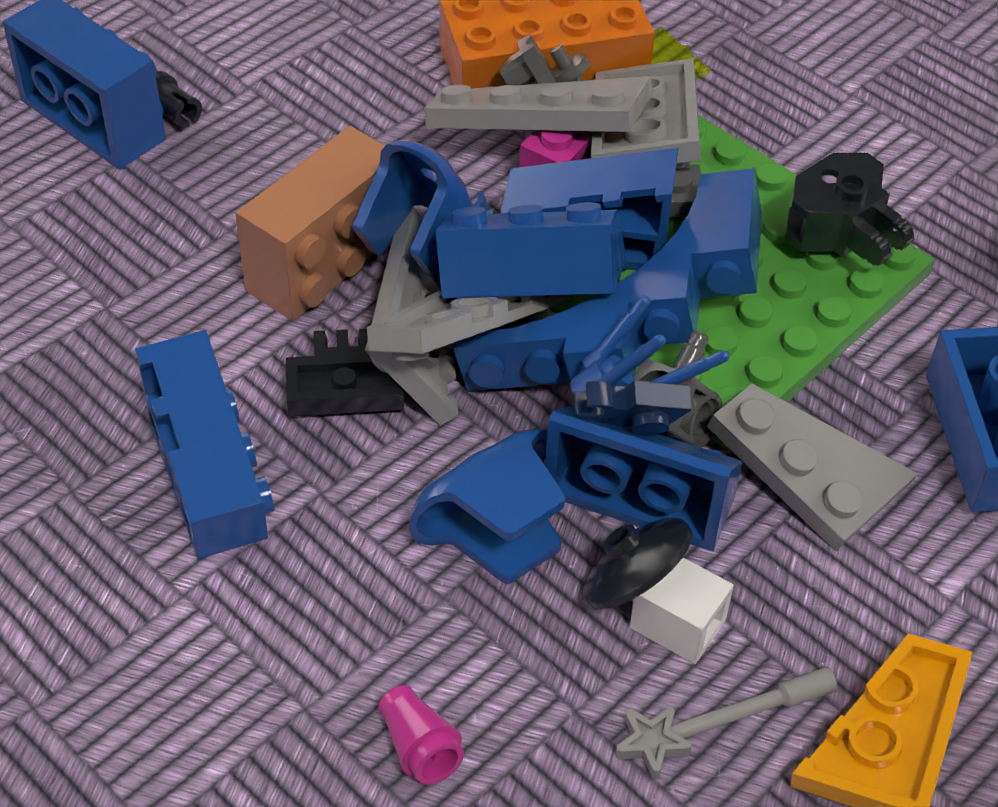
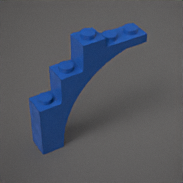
M755 169L700 174L696 198L677 232L649 261L619 282L615 293L599 294L570 309L535 322L509 329L487 330L454 342L453 350L467 391L571 383V379L585 369L582 359L599 347L621 318L642 295H647L650 298L649 306L609 354L608 358L616 355L624 360L658 334L665 337L666 343L664 345L687 343L691 332L697 331L700 298L757 293L762 208ZM636 368L632 371L634 376L636 373Z

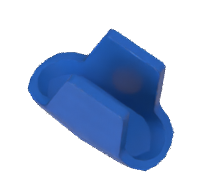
M393 141L386 144L380 151L379 167L353 223V230L370 252L382 255L411 209L417 205L427 207V212L412 243L410 253L426 275L437 279L440 273L435 231L446 216H451L453 210L473 207V203L464 182L455 173L444 156L422 143Z
M533 428L517 431L496 444L474 453L454 469L428 484L412 508L409 522L411 537L418 544L431 546L450 544L455 546L504 584L514 582L559 553L562 541L548 518L564 508L565 495L544 465L546 460L547 430Z

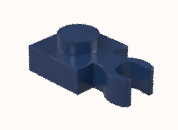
M634 380L628 386L623 387L603 381H589L586 383V392H574L576 417L585 419L608 418V424L632 426V431L641 435L663 433L670 428L669 425L692 410L690 386Z

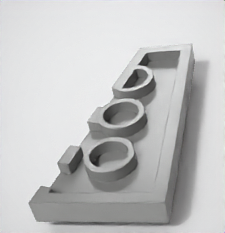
M651 76L529 85H503L472 89L468 85H451L442 88L424 108L426 128L630 132L652 96Z
M440 290L368 326L369 351L392 352L393 359L398 361L424 359L429 356V351L573 300L574 294L442 298Z

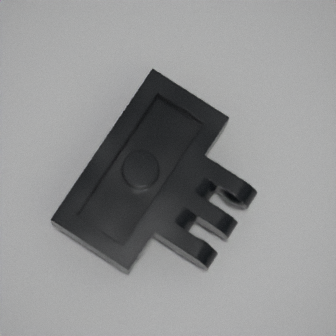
M367 328L359 329L357 346H349L348 329L336 330L337 347H327L328 340L325 330L314 331V356L286 357L288 416L404 410V389L387 372L379 370L372 362L370 355L365 351L368 340Z

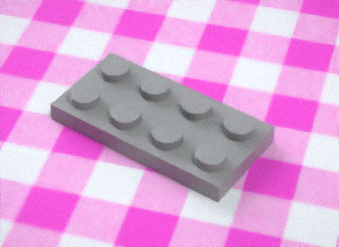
M693 58L595 72V80L651 76L652 96L630 132L592 131V158L679 148L676 169L683 168L694 161H702L696 75Z

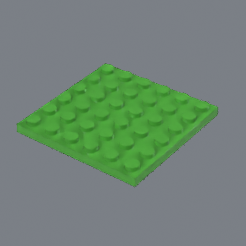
M698 115L702 161H694L689 165H700L701 174L754 168L762 208L757 293L700 298L697 331L706 334L709 339L704 349L705 355L703 358L724 350L729 353V360L695 376V378L720 396L722 407L750 384H754L785 402H789L931 274L935 259L911 244L902 251L892 247V256L879 266H873L854 252L849 253L845 257L840 256L835 251L800 252L784 240L787 216L792 204L794 182L797 175ZM669 217L666 243L677 232L686 217ZM623 269L619 282L636 270ZM574 294L573 300L534 314L540 319H544L570 309L599 294ZM686 343L664 345L648 359L673 367L682 346ZM714 434L711 440L729 453H732L733 451Z

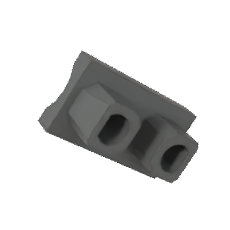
M530 33L518 40L520 51L513 54L499 66L500 73L507 85H529L535 81H538L539 84L584 81L581 74L590 66V61L584 53H577L569 57L561 44L549 52L556 63V66L551 68Z

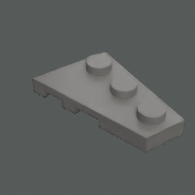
M750 384L713 414L707 425L727 447L835 551L840 549L905 490L918 475L917 472L754 384Z

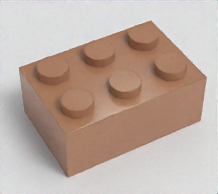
M349 126L235 212L246 292L294 322L308 309L318 306L325 299L326 295L347 277H352L360 271L364 263L372 258L375 253L370 252L355 233L353 223L379 167L380 151L385 145Z

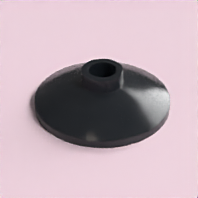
M671 517L647 523L636 529L632 524L616 529L603 542L602 548L605 553L598 559L585 581L583 587L585 599L594 608L606 609L624 604L651 589L666 577L686 554L692 541V530L689 525L681 518Z

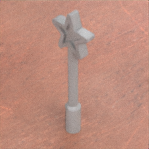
M824 667L780 682L775 690L673 725L675 713L673 707H668L652 720L631 708L627 709L625 712V723L631 735L616 745V757L618 760L643 758L652 779H660L664 757H688L690 755L691 742L684 738L780 705L789 708L836 692V678L829 667Z

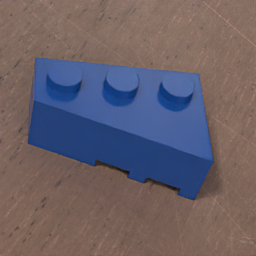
M679 148L511 168L500 214H508L510 208L519 205H540L543 207V212H566L567 206L584 202L598 203L601 205V210H617L626 249V262L623 269L637 270L666 244Z

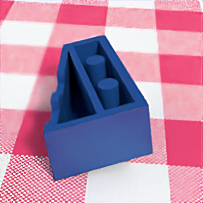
M207 330L135 348L151 428L197 560L268 539L265 514L274 511L271 491L264 476L255 478L252 467L257 466L254 448L248 432L240 433L237 424L240 423V417L236 401L231 389L226 390Z

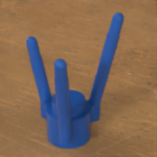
M642 295L621 318L599 347L582 359L585 369L571 379L570 384L573 393L575 391L586 392V383L589 381H603L612 383L615 386H628L635 380L632 371L664 346L666 339L663 335L658 334L624 360L616 355L608 358L609 354L649 306L650 298L647 295ZM724 350L649 382L676 385L729 360V353Z

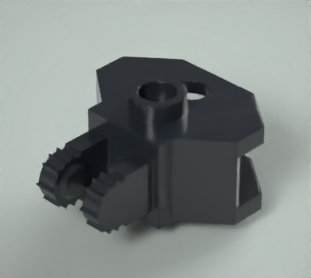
M832 153L795 177L792 204L788 211L784 240L800 252L835 251L842 257L854 252L873 266H879L892 256V247L902 251L915 238L914 228L911 227V223H908L898 212L887 205L890 193L882 188L884 164L869 153ZM825 175L834 176L837 178L836 183L825 182L821 177Z

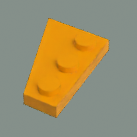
M908 633L865 685V690L861 697L845 716L840 715L828 729L826 739L810 758L805 757L793 771L790 787L851 807H930L973 652Z

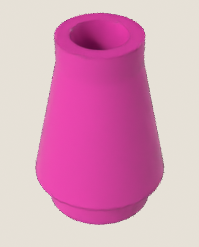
M397 686L389 690L382 697L378 709L386 721L404 773L426 785L438 783L452 775L460 766L464 757L460 732L422 701L410 686Z

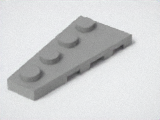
M415 209L409 212L393 236L372 324L441 290L440 275L437 279L426 275L410 253L412 243L423 221V218ZM367 340L365 351L370 355L374 365L382 372H387L440 426L458 416V401L453 396L448 395L447 383L456 379L455 360L446 355L445 346L429 351V356L424 359L398 361L393 359L392 352L369 351Z

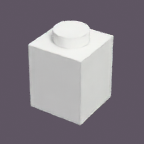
M682 558L676 567L659 583L631 600L633 601L629 628L696 664L726 621L734 584Z

